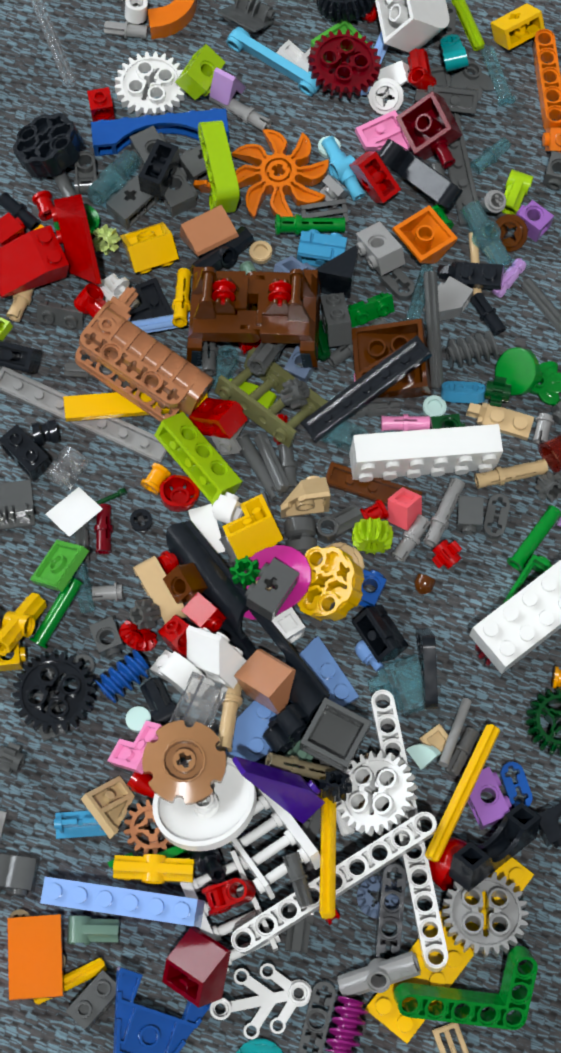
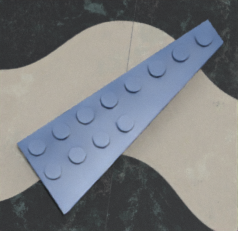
M319 636L314 638L299 656L329 692V700L346 707L357 700L359 695ZM254 700L236 719L232 751L227 752L226 748V756L232 759L236 756L253 762H259L269 752L273 753L262 736L269 728V722L275 720L278 715Z

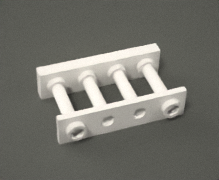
M258 789L261 796L258 797L254 815L263 809L265 811L270 809L272 811L271 818L237 840L235 838L230 843L254 875L255 879L252 881L260 894L266 892L270 900L275 898V895L270 885L288 873L285 863H282L265 876L257 868L258 865L288 845L293 846L296 844L299 848L297 852L300 854L301 862L305 864L310 862L313 868L317 870L320 868V854L292 815ZM275 827H284L286 830L284 836L251 858L244 850L245 847Z
M235 850L231 851L230 855L233 862L222 866L226 876L238 871L241 879L248 880L244 872L248 867L242 858L237 856ZM204 874L196 879L194 877L193 883L180 882V885L187 898L198 899L196 893L200 891V888L213 881L208 874ZM243 886L236 890L239 898L244 894ZM256 896L251 901L254 907L253 911L218 927L216 925L210 927L206 918L209 916L208 911L210 909L208 902H205L201 928L199 927L200 931L217 942L222 940V936L235 931L263 913ZM266 919L261 922L265 933L273 930V928H269ZM279 936L271 939L256 950L270 944L273 952L277 951V943L281 942ZM249 941V942H247V943H245V944H243V945H241V946H239V947H240V948H246V947H248V946L250 945L251 941ZM235 948L230 950L228 966L232 965V961L247 954H242Z

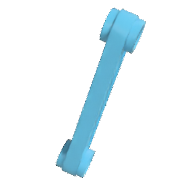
M236 27L229 34L226 43L230 48L237 52L244 50L297 82L299 89L308 96H313L321 87V85H315L316 79H311L312 71L306 72L252 39L243 28Z

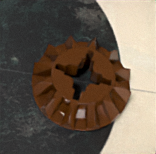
M507 214L501 216L494 223L492 238L496 246L501 250L508 252L516 251L522 248L528 240L529 229L525 224V220L521 219L518 215ZM507 227L510 229L517 227L514 232L515 239L513 237L505 238L508 233Z

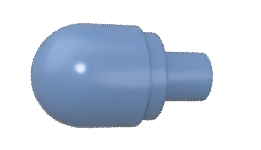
M364 640L356 644L355 653L363 664L365 663L366 666L371 665L376 672L384 667L382 663L377 662Z

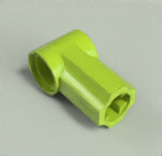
M511 170L505 186L506 206L501 211L502 213L516 215L524 196H527L534 176Z

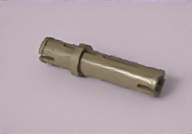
M271 752L268 753L265 761L267 766L315 780L325 779V772L337 770L336 768L318 763L299 760L297 756L291 755L286 757Z

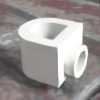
M125 0V19L132 24L145 22L147 19L148 0Z
M226 492L225 496L220 494L218 500L212 506L214 519L228 524L241 518L243 511L240 506L241 503L238 501L240 497Z

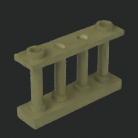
M253 347L248 351L244 364L245 369L231 381L221 375L218 378L215 393L223 400L238 402L243 408V413L271 434L278 442L290 448L297 432L295 428L301 421L328 401L309 388L310 395L305 398L308 403L300 407L301 410L285 423L276 416L286 406L281 401V398L268 409L257 402V400L271 388L280 393L284 389L282 383L295 379L293 375L273 362L265 374L257 376L264 382L250 395L239 388L242 383L253 375L247 366L248 359L256 350Z

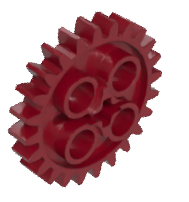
M338 29L337 35L329 31L328 38L321 35V40H316L314 47H311L308 58V71H312L311 79H316V86L323 84V92L330 89L331 96L335 92H339V98H342L343 93H347V96L351 98L352 92L360 96L361 89L364 92H368L369 86L373 87L375 80L378 79L381 64H379L381 57L377 56L378 49H372V41L365 42L366 36L358 38L357 31L353 36L350 35L349 29H347L345 34H342L341 30Z

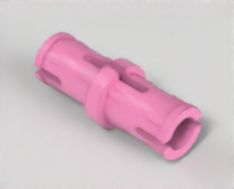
M403 414V416H381V431L430 429V416H408V414Z

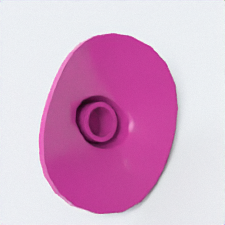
M285 545L265 548L249 558L251 562L254 560L258 561L259 567L257 569L259 570L262 569L265 563L270 564L273 558H276L300 573L297 585L276 616L299 603L308 592L312 581L311 567L307 558L300 551ZM249 610L243 616L251 620H256V618L252 615V613Z

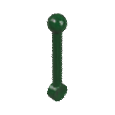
M125 488L119 489L116 493L96 501V503L103 504L127 494Z

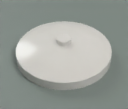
M226 756V771L222 783H212L213 794L202 802L185 805L184 799L176 798L174 803H169L154 794L153 816L160 832L170 843L189 851H208L228 844L246 829L256 809L257 794L255 785L241 775L232 758ZM185 760L181 762L179 765H183L184 768L189 767L188 762L190 760Z

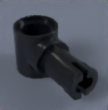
M217 848L189 853L191 858L195 860L200 874L203 872L207 873L214 883L224 880L226 874L221 866L223 858Z

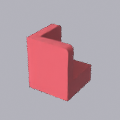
M404 487L400 488L388 498V521L408 531L418 514L422 515V496Z

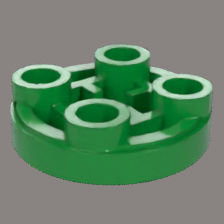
M517 347L508 349L500 356L495 368V376L507 378L506 384L512 385L510 395H525L542 379L539 362L529 349Z

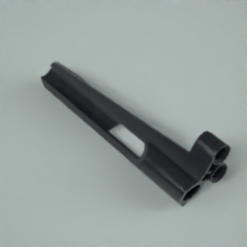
M186 521L172 524L167 528L166 532L168 550L170 553L175 554L179 565L195 564L208 587L201 595L226 617L221 628L230 639L232 645L244 653L242 657L248 660L256 651V648L241 631L242 618L249 610L283 652L286 659L285 664L296 670L288 705L285 706L286 709L275 720L269 722V728L262 736L272 751L277 755H281L303 738L324 698L329 699L330 694L273 622L246 606L247 597L245 593L247 590L243 589L241 582L233 583L232 577L234 575L230 573L229 567L193 522Z

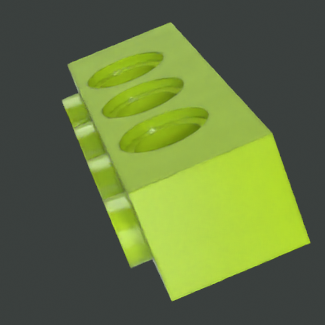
M181 412L162 420L154 436L213 505L218 500L220 494L225 496V493L229 492L235 495L243 481L185 413Z

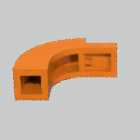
M174 0L166 6L147 9L151 38L168 37L186 27L196 12L197 0Z

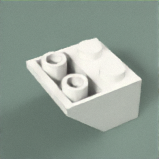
M189 625L186 629L187 660L197 667L207 679L234 689L238 682L234 675L247 661L242 657L244 653L237 647L230 645V639L220 632L213 634L205 627L196 628Z

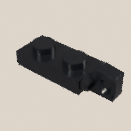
M453 262L451 265H439L437 274L439 279L447 280L451 276L470 288L500 290L504 265Z

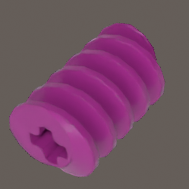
M338 996L337 1000L344 1006L335 1007L334 1011L341 1015V1017H332V1022L338 1027L329 1029V1033L335 1038L326 1040V1043L332 1049H326L325 1051L331 1053H355L351 1048L360 1047V1043L354 1037L363 1036V1032L357 1026L366 1025V1022L360 1018V1015L369 1014V1011L363 1007V1004H365L363 1002Z

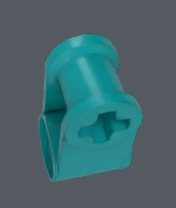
M452 34L443 37L440 40V44L443 50L442 55L446 71L449 72L468 67L466 50L462 45L459 35Z

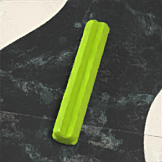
M452 0L451 2L456 8V13L473 50L479 51L484 49L485 42L466 1Z

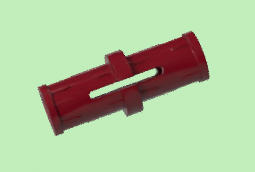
M98 504L102 510L96 515V525L94 526L96 554H110L112 551L111 533H113V526L111 525L112 506L109 504Z

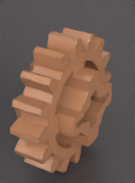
M149 799L146 800L145 807H142L139 803L136 804L137 812L131 810L128 812L132 819L124 821L125 825L130 827V829L124 830L125 836H131L127 842L129 845L136 844L134 848L136 853L143 849L144 854H149L150 851L157 854L161 849L163 851L167 850L168 844L175 846L166 838L159 843V838L162 835L159 828H155V833L150 834L149 830H147L151 822H154L155 826H157L153 816V805H151ZM143 814H145V818L143 819V821L139 824H136L138 819ZM144 836L149 840L150 845L142 843L137 837Z

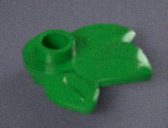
M543 362L539 365L542 372L541 384H536L529 393L533 395L538 394L542 402L548 405H555L560 401L561 373H557L558 364L556 362Z

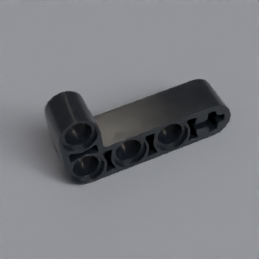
M389 138L378 153L387 167L399 173L449 210H451L463 192L461 188Z

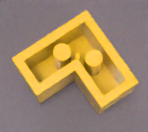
M262 494L240 504L245 516L222 526L238 560L244 559L245 556L250 558L255 553L265 548L273 547L278 542L284 540Z

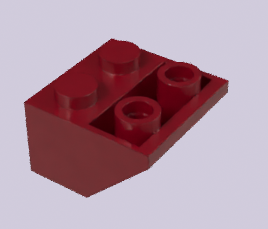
M191 927L166 958L162 982L198 1008L220 1000L223 995L231 951L197 928Z

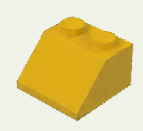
M164 222L120 235L130 265L135 273H147L153 267L159 265L162 267L169 266L174 263V260L179 259L172 233Z

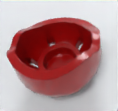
M171 475L162 481L160 485L161 502L170 511H187L198 500L199 488L189 477Z

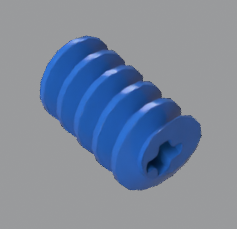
M135 649L132 650L133 658L128 655L124 656L125 664L120 661L116 662L118 671L110 667L108 668L110 677L102 673L100 674L102 683L94 680L103 694L114 703H117L115 694H119L122 697L125 696L124 687L130 691L133 690L132 681L139 685L141 684L140 675L147 679L149 678L147 670L150 668Z

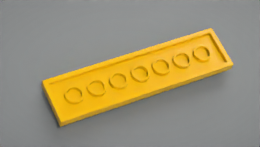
M513 857L494 871L497 872V880L499 881L504 876L507 877L505 883L507 886L512 883L516 884L513 890L514 893L523 891L534 876L531 871ZM483 891V908L481 913L484 914L483 935L487 937V920L489 915L486 913L487 893ZM472 896L465 898V901L470 905L478 903L477 899ZM500 897L491 898L495 905H504V901ZM445 906L439 911L442 927L444 920L447 919V917L441 916L442 910L447 909ZM474 922L465 924L470 931L479 930ZM498 923L492 924V927L495 928ZM429 925L423 933L426 937L433 938L438 934V931L434 926ZM443 927L448 961L442 971L432 972L425 967L418 939L409 952L415 953L421 969V975L391 984L387 991L377 993L365 1008L369 1011L370 1015L406 1044L426 1019L403 1016L393 997L395 988L399 984L407 982L450 988L473 957V948L463 952L464 943L461 942L455 946L456 935L447 936L451 927ZM432 952L428 956L429 961L434 965L443 962V956L439 952ZM413 997L405 998L403 1002H409ZM438 1000L432 1001L429 1005L437 1004Z

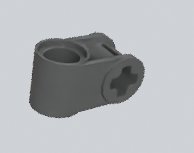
M80 151V157L75 162V192L77 195L91 193L99 195L95 157L89 151ZM84 164H90L87 167H82Z

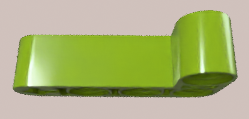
M222 120L199 122L198 136L211 187L209 195L210 210L222 205L226 213L235 212L239 201V185L224 123Z

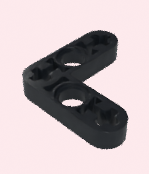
M429 628L416 629L417 651L421 656L424 709H438L435 635Z

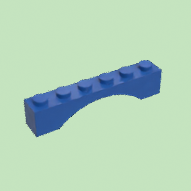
M213 108L205 111L192 110L185 113H166L165 115L156 116L144 115L136 118L123 117L116 120L102 119L91 122L95 156L118 154L130 145V136L153 125L158 133L183 135L199 140V122L222 120L229 143L226 108Z

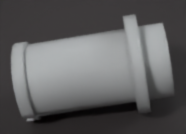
M539 413V416L536 417L537 425L532 440L534 443L539 444L541 438L542 445L548 444L550 428L554 425L552 415Z
M114 582V585L92 586L93 602L102 600H115V602H119V599L124 597L123 585H118L117 582Z

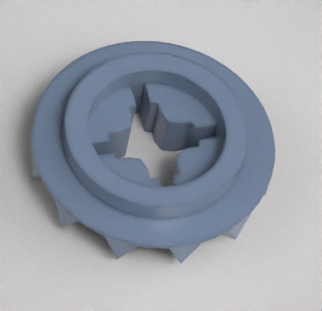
M380 876L367 878L359 886L357 892L359 908L365 915L378 919L379 902L372 907L374 897L369 892L377 893L380 890ZM391 882V887L388 886V885L385 886V890H386V889H395V890H397L396 886H395L392 882ZM389 894L385 898L388 903L384 901V904L387 908L394 909L397 907L399 898L395 894Z

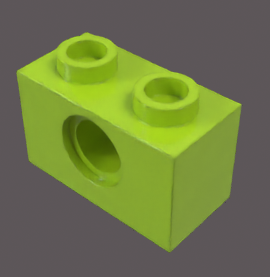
M205 44L194 53L175 83L194 100L198 99L201 95L205 97L210 93L215 68L222 69L226 62Z

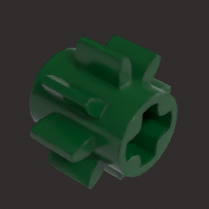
M495 376L494 382H487L485 398L490 399L491 406L501 407L503 402H509L512 385L506 384L507 378Z

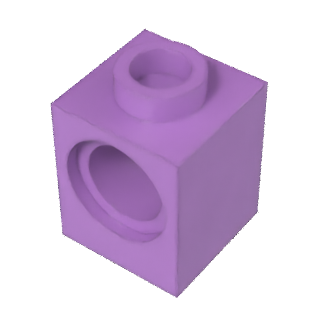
M534 200L527 206L522 205L516 213L521 219L525 220V224L529 229L527 236L535 242L550 228L554 218L553 214Z

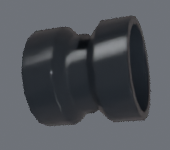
M56 419L48 420L44 424L39 422L31 423L34 440L38 446L44 445L45 442H60Z

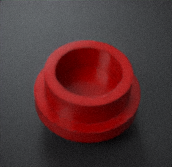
M168 551L162 552L161 556L157 558L166 575L179 565L175 554Z

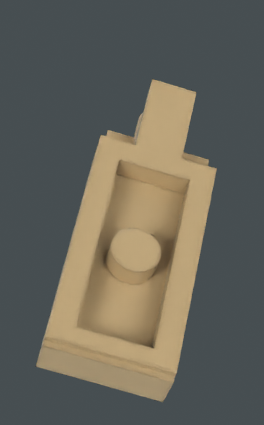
M470 403L466 416L476 418L479 425L499 424L500 433L523 440H528L534 421L533 416L503 407L491 406L490 403H482V405Z

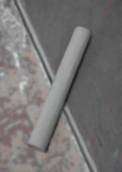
M462 698L438 762L442 767H448L472 703L468 698Z

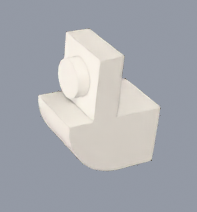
M165 650L150 668L153 673L170 682L178 692L193 701L199 697L210 683L197 667L175 651L171 653Z

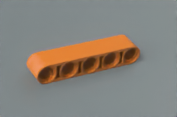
M540 29L535 34L532 52L543 127L545 130L546 128H561V75L555 36L551 30Z

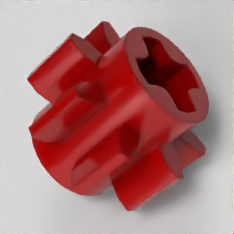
M445 539L432 550L435 554L432 561L438 568L444 565L448 570L462 559L458 554L462 548L455 540L449 543Z

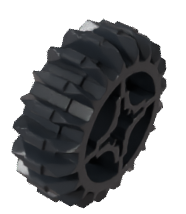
M316 0L320 14L324 15L325 19H331L332 22L338 20L340 23L343 21L350 22V20L358 21L359 17H365L366 13H370L371 8L375 7V0Z

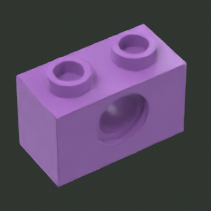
M490 767L482 769L467 801L480 830L501 822L505 814L513 809L508 796H503L499 788L501 781L497 773H492ZM481 793H491L494 802L485 803L481 799Z

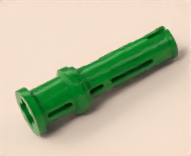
M280 214L275 215V235H280V233L299 235L301 231H309L311 229L318 230L319 232H345V217L302 218L299 214H295L294 217L280 216Z

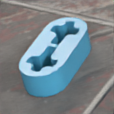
M446 381L441 386V398L444 401L454 403H482L486 399V386L478 382Z

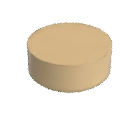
M266 241L254 242L249 249L251 260L258 264L267 263L272 257L271 245Z

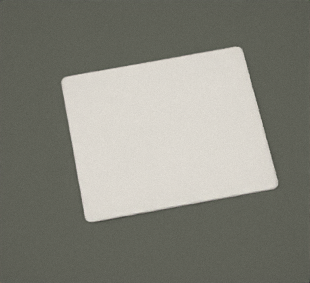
M78 487L45 515L63 532L71 536L97 515L102 508Z

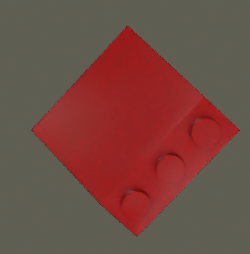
M81 194L55 199V208L50 209L53 222L59 223L60 230H56L59 244H64V254L69 263L70 273L92 283L102 284Z

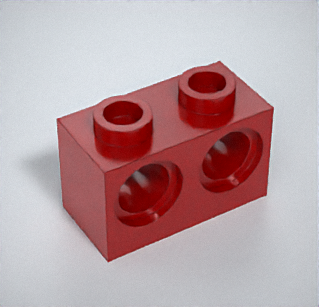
M206 398L189 416L192 423L203 435L230 439L248 420L243 413L242 406L238 402Z

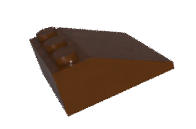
M422 318L352 328L355 381L361 370L399 349L415 336H418L428 348L426 327ZM429 359L377 398H412L432 395Z

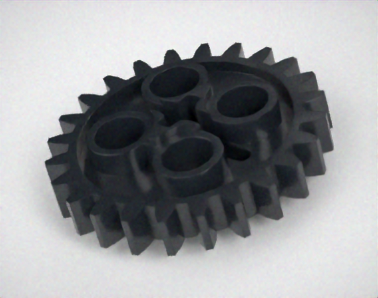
M51 652L50 658L46 659L42 653L40 655L41 661L39 662L31 658L33 664L31 668L23 665L26 671L25 674L17 673L21 682L13 683V686L19 691L12 693V696L20 700L15 702L14 706L18 709L22 708L18 715L20 718L27 716L24 721L26 725L34 722L33 729L35 731L43 726L44 734H47L49 729L52 728L54 734L57 735L59 727H62L67 733L69 724L77 728L75 720L85 721L83 712L91 713L87 703H95V699L89 696L96 693L95 688L89 686L94 683L93 677L86 678L90 674L89 669L81 670L84 665L82 661L74 664L75 658L73 655L66 660L64 652H61L59 658H56L54 652ZM49 671L55 673L53 680H43L45 673ZM65 673L66 676L60 682L61 675ZM75 682L78 684L75 691H65L68 683ZM57 689L59 694H54L51 698L49 692ZM42 694L43 699L40 703H31L33 695ZM48 705V710L43 713V709ZM65 705L66 709L62 714L56 715L53 713L55 706Z

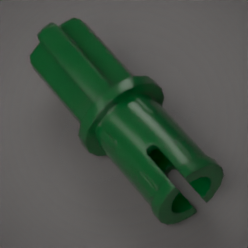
M320 319L318 358L321 361H325L327 358H330L331 353L327 342V334L324 332L323 323Z

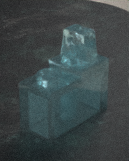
M417 655L385 665L383 670L378 671V677L367 681L370 693L378 690H387L391 694H396L394 697L397 711L402 710L404 717L426 710L423 705L422 667Z

